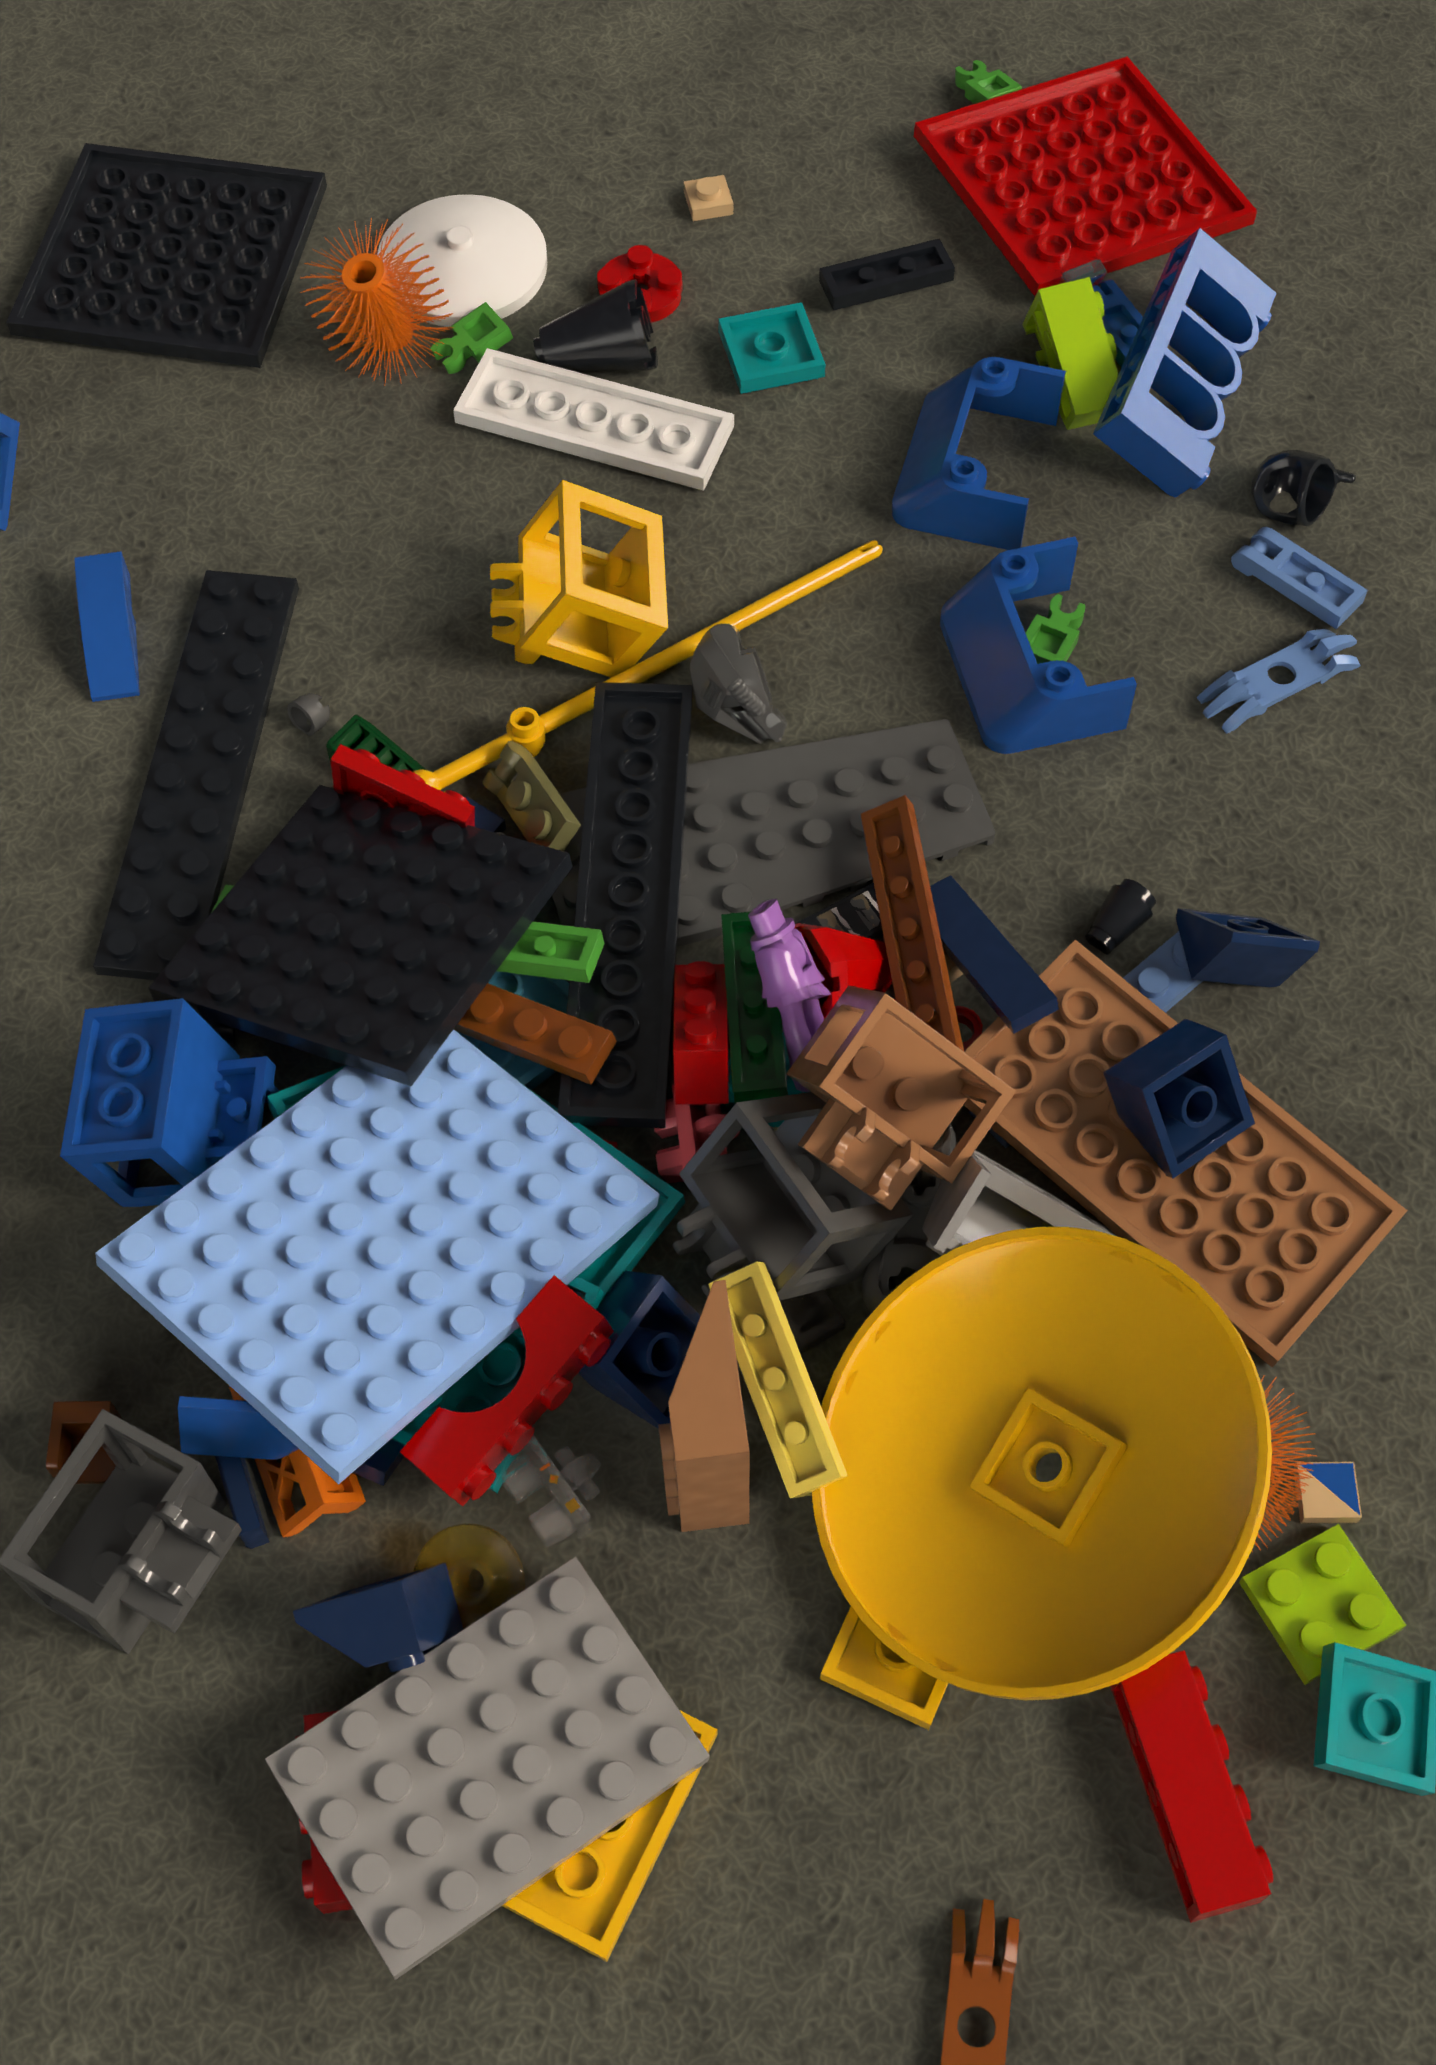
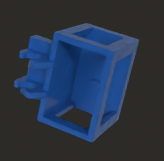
M184 999L85 1009L60 1157L122 1207L160 1205L262 1129L264 1105L268 1103V1095L279 1092V1089L274 1085L276 1065L267 1056L240 1059L237 1052ZM151 1158L180 1184L136 1188L140 1159ZM119 1161L118 1172L106 1162Z

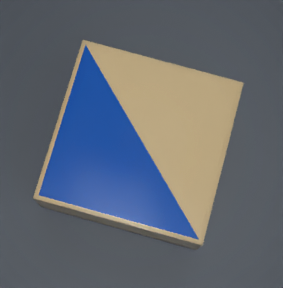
M1308 1462L1313 1464L1296 1465L1314 1470L1301 1472L1313 1478L1298 1480L1309 1485L1300 1487L1306 1491L1300 1494L1302 1499L1298 1500L1300 1523L1359 1522L1362 1514L1354 1462ZM1294 1467V1469L1306 1470V1469ZM1295 1472V1473H1294V1474H1297V1475H1301V1476H1304V1477H1308V1476H1305V1475L1300 1474V1473H1298V1472Z

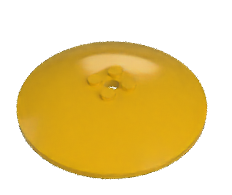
M1033 1227L1010 1230L962 1245L929 1262L904 1280L884 1298L864 1321L848 1344L835 1368L822 1401L821 1408L848 1475L812 1492L818 1535L831 1573L844 1597L861 1621L883 1644L906 1662L930 1676L966 1691L995 1698L1015 1700L1060 1699L1087 1694L1115 1685L1148 1669L1176 1650L1218 1608L1239 1577L1253 1549L1264 1517L1270 1487L1272 1461L1270 1419L1264 1390L1256 1366L1241 1335L1213 1298L1199 1283L1177 1265L1148 1248L1107 1233L1073 1227ZM1050 1453L1059 1454L1062 1459V1468L1058 1476L1051 1481L1040 1482L1036 1476V1467L1039 1460Z

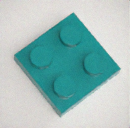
M802 302L718 319V332L740 394L825 377L826 364Z
M1336 1642L1323 1646L1313 1766L1419 1796L1434 1794L1436 1785V1671Z

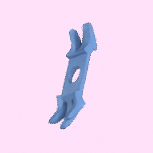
M1325 629L1307 631L1304 637L1294 644L1237 672L1229 670L1197 696L1201 704L1218 696L1203 710V714L1208 719L1238 702L1247 700L1222 725V729L1228 734L1237 729L1250 717L1264 714L1268 707L1319 681L1323 684L1340 672L1352 671L1360 667L1361 665L1355 656L1334 655L1343 649L1357 644V640L1352 635H1336L1332 631ZM1332 656L1331 660L1324 666L1322 662ZM1274 666H1284L1293 672L1295 679L1289 684H1278L1269 678L1268 670Z

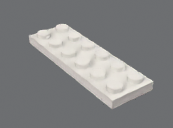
M489 348L486 349L453 410L455 423L703 491L734 428V414Z

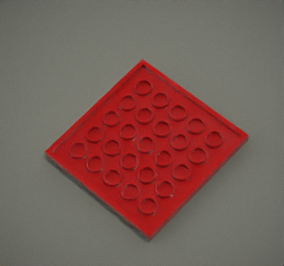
M1128 56L915 122L914 138L1034 296L1042 288L1087 277L1092 279L1104 273L1107 274L1170 253L1199 228L1214 238L1253 225L1256 218V208Z

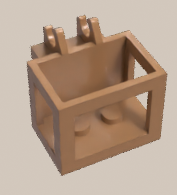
M848 985L786 1073L826 1103L798 1145L890 1211L919 1170L953 1183L1016 1092L886 993ZM968 1098L985 1104L949 1156L933 1149Z

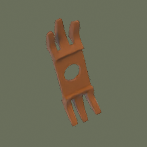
M982 1900L973 1962L964 1961L966 1953L965 1910L953 1909L949 1982L940 2065H1005L1012 1986L1017 1962L1019 1919L1008 1917L1001 1967L993 1966L995 1949L994 1900ZM969 2008H981L989 2013L993 2019L995 2026L994 2036L990 2043L983 2047H972L966 2044L959 2035V2017Z

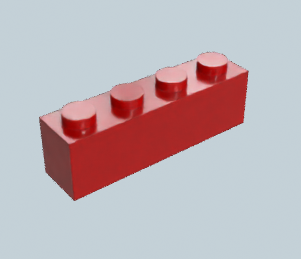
M1185 1650L1169 1654L1148 1669L1110 1687L1190 1923L1261 1903L1271 1895L1268 1884L1273 1883V1871L1264 1848L1261 1845L1254 1846L1246 1822L1251 1820V1810L1246 1794L1240 1784L1233 1785L1224 1762L1229 1760V1749L1225 1735L1218 1724L1211 1725L1203 1702L1208 1701V1691L1203 1674L1197 1665L1190 1666Z

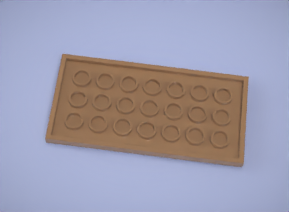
M1075 939L1039 975L1041 980L1057 997L1059 1010L1015 1034L998 1017L964 1051L1016 1091L991 1129L1118 1237L1125 1238L1154 1251L1177 1265L1199 1283L1223 1309L1241 1335L1245 1345L1273 1368L1408 1210L1240 1073L1239 1075L1255 1124L1172 1179L1166 1176L1118 1116L1103 1072L1178 1023ZM968 1098L963 1105L977 1116L985 1104Z

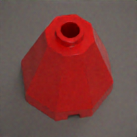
M801 923L795 924V929L801 932L817 969L825 978L821 983L831 993V995L818 999L824 1019L848 985L885 993L892 984L884 942L828 927Z

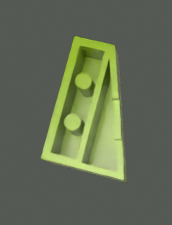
M1090 277L1039 289L1022 324L1026 335L1035 333L1042 349L1036 351L1035 357L1038 364L1066 371L1059 413L1067 430L1098 423L1118 377L1114 361L1117 355L1115 340L1111 333H1106L1102 320L1104 316L1103 299L1098 291L1094 292Z

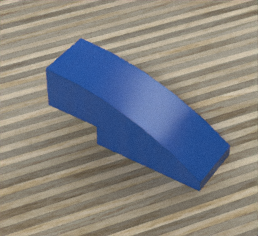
M122 551L75 557L79 618L92 702L139 696L136 621L132 613L130 574Z

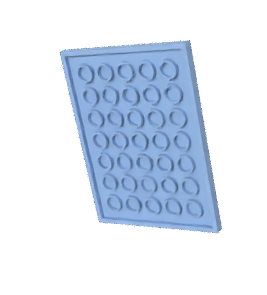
M453 1029L412 1086L347 1065L98 1250L95 1255L97 1266L339 1485L520 1327L516 1318L553 1275L568 1285L657 1207L659 1193Z

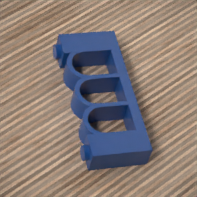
M1201 228L1171 251L1093 433L1144 476L1173 497L1179 496L1189 488L1192 490L1197 489L1209 476L1211 468L1208 465L1215 450V446L1209 441L1217 437L1224 426L1225 414L1222 400L1234 393L1241 384L1242 368L1239 358L1254 347L1258 341L1259 332L1269 323L1272 317V313L1269 311L1276 296L1274 290ZM1188 303L1193 309H1195L1199 314H1201L1205 319H1207L1217 329V331L1185 304ZM1168 344L1192 363L1201 375L1167 348ZM1150 387L1173 405L1183 415L1185 421L1150 394Z

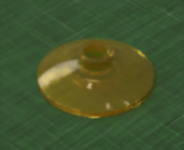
M463 1523L441 1530L424 1545L414 1567V1571L446 1562L463 1629L525 1590L524 1569L514 1547L499 1532L480 1524ZM472 1569L478 1570L483 1576L484 1584L481 1590L474 1589L470 1585L469 1574Z

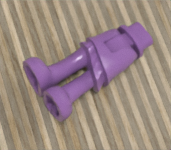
M770 899L759 904L748 914L755 932L750 939L751 950L755 953L757 968L762 980V998H767L768 1007H778L782 1017L790 1069L824 1021L818 999L831 995V993L821 983L825 978L817 969L801 932L795 929L793 918H784L777 899ZM792 1079L796 1090H799L801 1092H810L797 1081Z

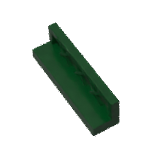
M750 912L721 914L732 1088L735 1104L737 1102L788 1095L782 1017L778 1007H768L767 998H762V980L757 968L755 953L751 950L750 943L751 937L755 934L748 917Z

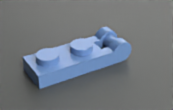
M1269 527L1260 528L1252 536L1251 544L1249 546H1242L1231 557V562L1235 569L1246 576L1254 575L1335 629L1364 602L1368 591Z

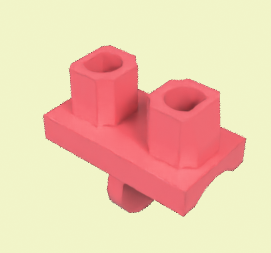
M674 1084L672 1085L673 1098L667 1100L666 1127L654 1128L655 1132L662 1139L678 1134L679 1145L659 1150L656 1154L658 1173L667 1183L684 1182L679 1173L727 1115L722 1114L721 1104L675 1105ZM727 1147L720 1155L727 1154Z

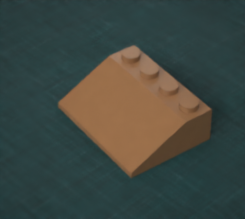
M726 1280L714 1281L668 1401L670 1423L658 1425L668 1516L680 1515L681 1532L749 1524L750 1451Z

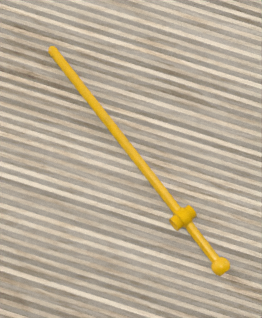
M876 540L869 541L604 682L642 683L693 656L698 643L713 626L723 623L730 624L740 631L878 558L882 554L883 547L878 545ZM595 686L540 716L532 708H518L511 713L504 735L434 772L424 769L413 772L419 775L426 784L441 790L501 758L500 753L508 741L522 745L535 757L540 753L541 748L545 744L546 733L594 708Z

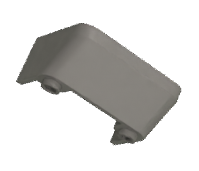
M976 1150L953 1183L941 1179L922 1227L923 1232L928 1238L926 1245L941 1256L957 1247L983 1237L1010 1230L1033 1227H1073L1117 1236L1105 1225Z

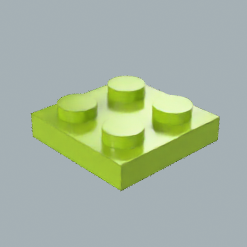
M1339 1524L1250 1572L1239 1581V1584L1304 1685L1321 1676L1323 1646L1336 1642L1366 1651L1398 1633L1406 1626Z

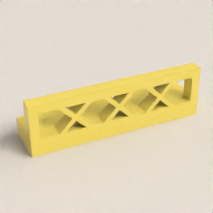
M757 1261L715 1281L726 1280L736 1358L789 1498L811 1496L814 1490L845 1478L848 1475L765 1262ZM711 1282V1283L708 1284L710 1290H711V1287H712L713 1282Z

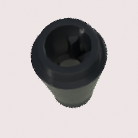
M1124 879L1120 885H1113L1089 932L1085 935L1088 943L1104 954H1110L1114 948L1119 946L1153 916L1151 909L1156 904L1154 896L1143 885L1131 879Z

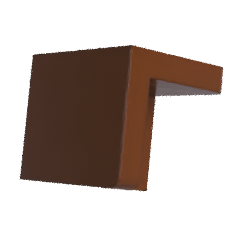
M111 1401L54 1402L46 1458V1469L54 1478L102 1409L123 1420ZM102 1446L75 1484H100L106 1482L116 1465Z

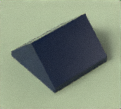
M1177 909L1176 922L1192 980L1277 987L1306 963L1319 949V940L1262 917Z

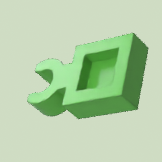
M979 60L973 61V71H966L960 66L955 68L956 86L965 90V97L974 104L1022 89L1020 84L999 69L990 73L987 72L985 63Z
M485 302L451 326L454 327L452 328L454 337L438 340L439 342H435L430 349L433 351L432 353L436 360L450 356L442 363L448 374H454L464 368L469 357L473 356L479 363L487 348L498 350L512 340L513 336L506 323Z
M1057 594L1050 601L1048 618L1036 614L1026 631V636L1037 664L1056 660L1067 662L1078 642L1080 631L1077 629L1083 622L1085 604L1080 603L1072 613H1064L1060 610L1063 596Z

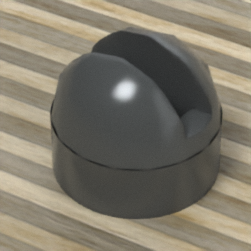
M313 693L299 696L287 707L292 723L308 736H312L322 729L330 717L329 705L323 708L319 702L322 696ZM308 719L310 720L311 725L307 724Z

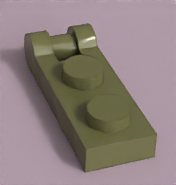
M508 741L500 753L501 762L497 768H490L482 781L483 785L497 795L528 842L564 851L581 824L532 754L522 745ZM516 773H518V776L516 777V779L513 780V778H514V776L516 775Z

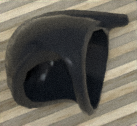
M1286 450L1272 454L1263 460L1254 473L1251 492L1257 509L1266 517L1287 524L1310 526L1324 513L1332 499L1337 483H1353L1356 480V475L1335 469L1331 460L1322 455L1300 450ZM1282 491L1290 493L1297 504V508L1289 513L1275 512L1270 508V502Z

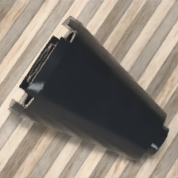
M636 279L627 281L539 328L540 337L533 338L538 362L571 371L651 370L658 366L656 346L649 349L647 342H651L653 328L642 289L637 287Z

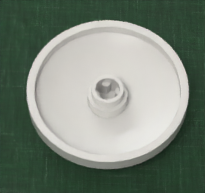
M451 195L417 205L392 223L383 235L377 253L378 256L381 252V244L383 250L386 239L388 243L392 231L394 234L397 227L399 231L389 243L383 258L392 251V248H396L398 242L400 244L402 239L405 240L411 233L413 235L401 245L393 259L411 250L412 247L423 244L413 250L403 263L429 255V258L420 260L409 272L424 271L426 268L434 266L432 271L423 273L415 283H426L431 279L439 278V281L434 282V284L427 285L419 295L433 294L439 289H444V292L434 295L436 297H431L422 306L439 305L449 300V303H446L444 306H438L441 308H434L421 316L438 317L453 313L449 317H443L445 319L432 320L434 322L426 321L429 324L451 327L485 302L501 319L513 314L535 296L545 279L547 271L546 243L535 221L524 211L508 202L482 195Z

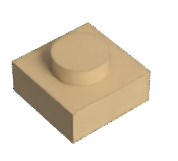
M724 175L684 181V194L693 221L733 215V201Z

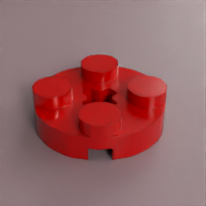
M646 245L631 247L626 254L613 258L597 273L599 296L634 279L637 280V284L648 285V289H642L651 322L666 318L680 304L683 289L682 272L671 260L653 253L651 248Z

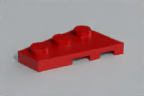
M340 744L331 758L334 790L339 794L348 792L359 795L362 800L370 798L385 802L391 808L395 806L407 808L408 811L416 812L423 817L429 814L454 821L460 827L466 828L467 825L475 827V806L471 805L464 796L455 791L445 790L443 792L426 784L416 773L406 769L400 771L381 763L374 754L364 749L353 750Z

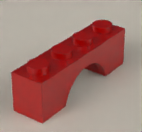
M555 1275L516 1318L524 1336L526 1358L523 1372L512 1391L500 1402L480 1411L455 1412L438 1407L400 1450L401 1454L462 1507L470 1498L476 1500L490 1488L496 1478L494 1470L509 1453L515 1455L528 1444L535 1432V1428L532 1427L547 1409L553 1411L565 1401L573 1388L572 1379L585 1364L591 1367L597 1363L610 1346L611 1340L609 1337L614 1330L606 1318Z

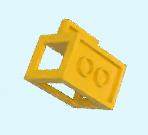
M562 480L518 535L519 563H493L490 565L491 580L508 579L514 583L508 589L493 588L491 590L490 614L492 618L507 616L515 621L509 626H492V637L494 639L515 646V661L524 664H534L540 655L592 672L613 677L634 666L668 629L662 516L568 481ZM580 508L631 526V528L609 554L582 545ZM559 520V536L548 533Z

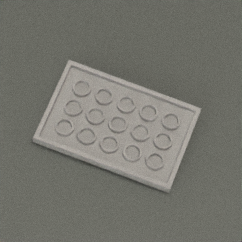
M574 1557L425 1654V1662L402 1669L265 1758L267 1765L394 1980L709 1761V1753L577 1557Z

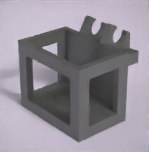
M812 1092L737 1102L679 1173L699 1204L689 1216L678 1222L677 1229L682 1237L685 1238L675 1241L672 1246L678 1255L705 1251L712 1261L706 1271L712 1282L758 1261L765 1262L779 1300L846 1285L857 1279L868 1264L875 1259L913 1216V1213L901 1197L890 1211L798 1145L826 1104ZM785 1120L775 1133L768 1125L771 1122ZM742 1127L758 1148L720 1155ZM709 1283L702 1286V1290L707 1298L710 1292Z
M102 1409L0 1556V1566L34 1601L129 1655L150 1621L174 1634L176 1633L242 1529L237 1522L221 1514L227 1504L200 1462ZM102 1446L116 1467L46 1570L43 1571L27 1553ZM143 1450L180 1470V1474L150 1459Z

